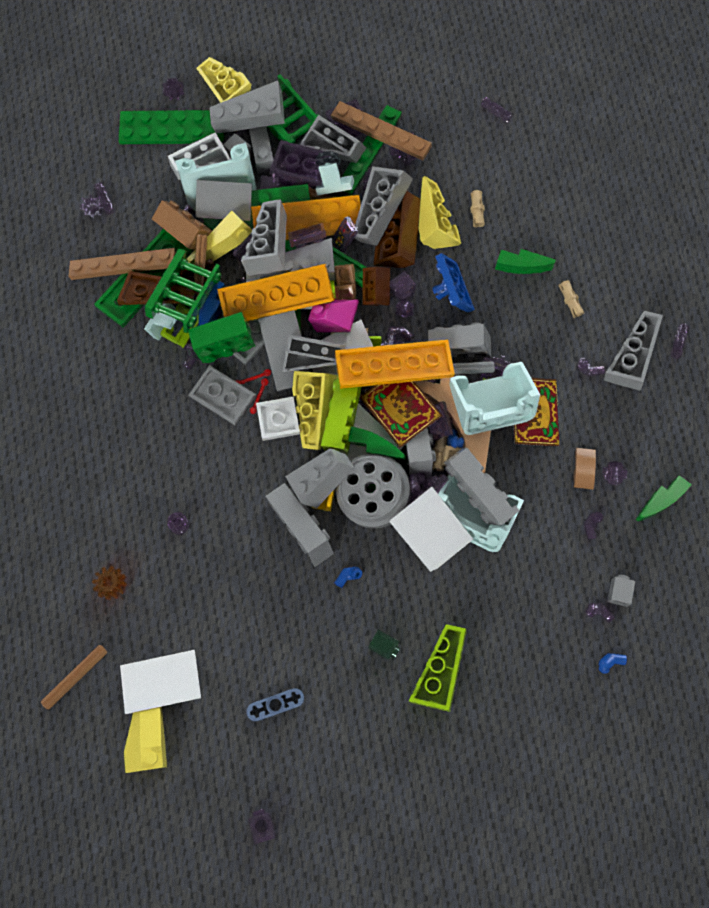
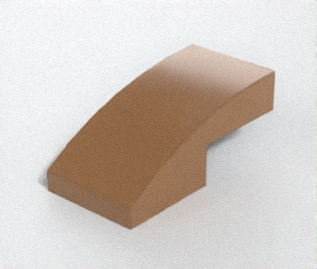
M354 264L336 265L334 267L337 282L335 286L336 299L356 300Z
M576 448L574 487L594 489L596 450Z

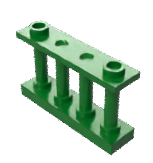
M280 74L278 75L279 85L282 92L284 91L289 97L283 101V109L295 103L299 110L287 117L285 124L266 127L286 150L291 153L295 150V140L309 131L319 114L316 115L292 88L289 80L284 79ZM303 115L310 120V122L292 134H288L285 130L287 126Z
M178 249L145 305L146 316L153 319L156 313H163L182 321L184 332L188 333V329L195 326L197 315L215 283L218 284L221 279L220 265L216 264L211 272L189 263L186 259V251ZM187 269L208 279L204 286L180 277L181 270ZM178 283L199 292L196 300L171 291V287L173 284ZM165 298H170L190 306L191 309L185 315L163 306L162 303Z

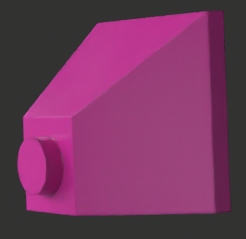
M358 299L334 300L314 305L308 320L316 332H350L359 301Z

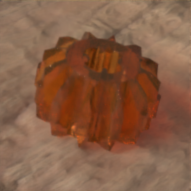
M110 566L107 571L105 567H102V574L95 573L99 578L92 580V583L96 584L93 590L98 592L100 598L105 596L106 600H110L112 594L113 598L117 599L118 594L116 592L123 594L124 590L121 589V586H127V583L123 581L126 575L121 574L122 570L119 568L115 570L113 566ZM108 579L113 582L111 586L106 583Z

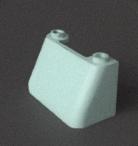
M246 143L238 144L231 149L232 160L196 168L194 161L189 158L175 160L186 200L191 210L196 211L197 180L251 183L252 191L257 190Z
M523 362L507 365L503 371V376L469 383L467 377L463 375L450 378L451 393L461 427L466 435L530 421L536 415L540 393Z
M448 475L438 495L473 538L472 543L490 552H498L507 538L517 514L503 525L486 524L480 516L482 513L479 509L474 508L468 499L470 497L466 492L463 493L457 486L458 481L456 478ZM507 495L509 497L507 502L511 507L516 505L520 510L524 500L515 495Z

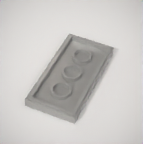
M295 310L258 319L277 392L293 387L294 371L282 373L288 336L301 337ZM310 369L298 370L301 372H311Z

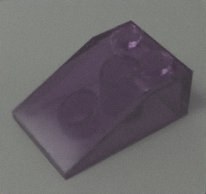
M281 140L270 168L271 182L286 186L308 184V186H321L323 181L319 166L315 162V157L324 151Z

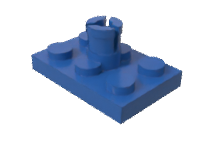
M442 253L435 256L438 262L436 267L444 278L442 283L432 288L434 294H438L436 298L441 300L449 295L448 299L453 306L467 313L475 310L457 262Z

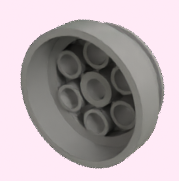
M372 453L358 456L350 461L354 466L352 471L336 487L338 504L343 513L360 526L366 528L391 525L389 521L410 503L411 483L402 466L389 456ZM374 465V472L367 474V466ZM386 473L392 474V479L389 482L383 481V476ZM358 476V482L355 485H350L351 477ZM370 484L376 485V490L373 493H367V487ZM388 492L394 494L390 502L384 500V496ZM354 495H359V502L354 505L351 504V498ZM372 503L377 504V510L374 513H369V505Z

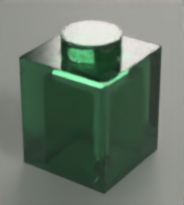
M377 630L368 649L389 661L391 657L395 659L400 647L397 646L399 644L398 640Z

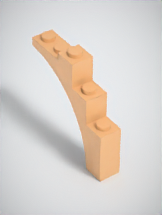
M450 378L440 379V384L433 380L414 381L432 404L437 406L450 419L459 437L464 438L463 448H468L484 467L482 472L485 474L491 430L473 435H466L464 433L451 393Z

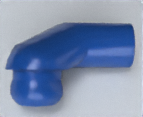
M454 429L448 431L447 444L453 448H462L464 438H458V433Z
M358 567L344 568L334 584L343 588L347 580L360 579L362 577V570Z
M613 653L606 654L598 663L599 671L606 674L614 664L626 665L627 656Z

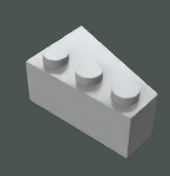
M320 115L317 116L299 145L306 152L317 155L326 151L335 152L340 155L341 160L354 163L358 162L366 149L358 139Z
M289 335L282 373L336 365L335 350H344L345 345Z
M330 448L285 477L301 504L318 508L352 471L354 466L346 454Z

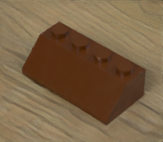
M406 191L378 245H375L374 266L405 268L415 264L421 199Z

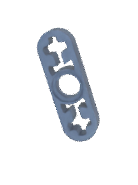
M294 688L256 701L248 706L247 716L252 721H261L297 708L303 704L304 694L301 690ZM293 692L301 696L297 704L293 701L288 702L289 707L285 708V702L281 697L286 695V699L291 698V693ZM273 699L281 701L282 705L278 711H273L270 708V702ZM266 702V708L270 714L266 715V711L259 713L258 718L255 715H251L254 706L260 709L264 707L262 703Z

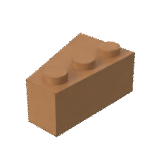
M162 200L152 220L188 249L195 250L197 235L208 236L213 230L192 217L189 212L180 209V205L176 202Z

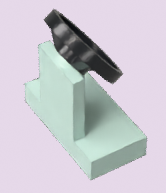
M326 151L319 153L315 157V162L319 166L322 181H319L316 187L317 195L352 189L354 185L353 175L340 177L338 165L341 163V157L339 154Z
M172 303L163 304V306L175 310ZM156 313L144 329L153 338L160 340L162 337L160 333L164 327L168 329L173 327L174 330L171 335L175 337L183 327V322L163 313Z

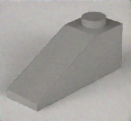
M266 126L249 129L257 173L275 171Z

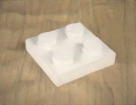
M294 397L256 403L263 441L300 434Z

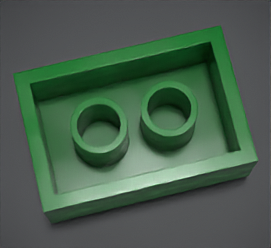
M242 312L188 329L192 348L202 363H212L218 358L230 357L235 352L248 351L256 346L251 328Z

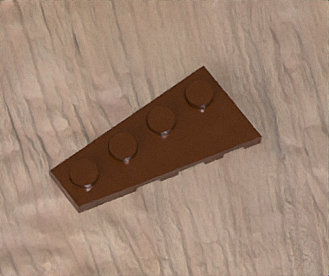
M129 271L117 299L118 304H146L162 277ZM178 283L173 284L171 287L173 292L193 300L197 298L198 292ZM165 298L162 304L180 302L170 298Z

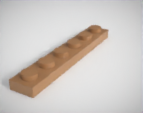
M339 101L331 114L333 120L422 161L432 147L431 142Z
M175 248L73 260L70 261L69 277L71 280L126 274L129 271L142 272L166 269L175 256L176 250Z

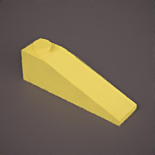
M210 57L197 67V70L220 103L251 90V83L243 73L236 72L233 68L226 67L221 62Z
M424 176L422 178L418 227L420 240L424 245H428L433 249L459 246L461 244L459 231L456 225L451 226L448 217L452 215L442 205L445 201L436 182Z
M233 211L207 236L206 260L211 258L213 261L217 260L240 245L252 232V229ZM196 249L187 258L188 262L194 265Z
M294 371L292 391L293 396H296V413H299V431L302 448L321 450L326 417L330 410L329 402L334 394L333 382L334 379H337L338 375Z
M162 707L133 713L124 749L126 773L167 767Z

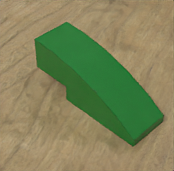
M523 249L520 250L519 255L501 250L495 270L516 274L542 273L552 270L556 259Z
M351 426L348 442L352 445L366 447L367 454H379L389 456L395 460L406 461L407 457L388 440L373 432Z
M678 475L667 489L661 485L635 520L639 522L659 514L676 502L692 484Z

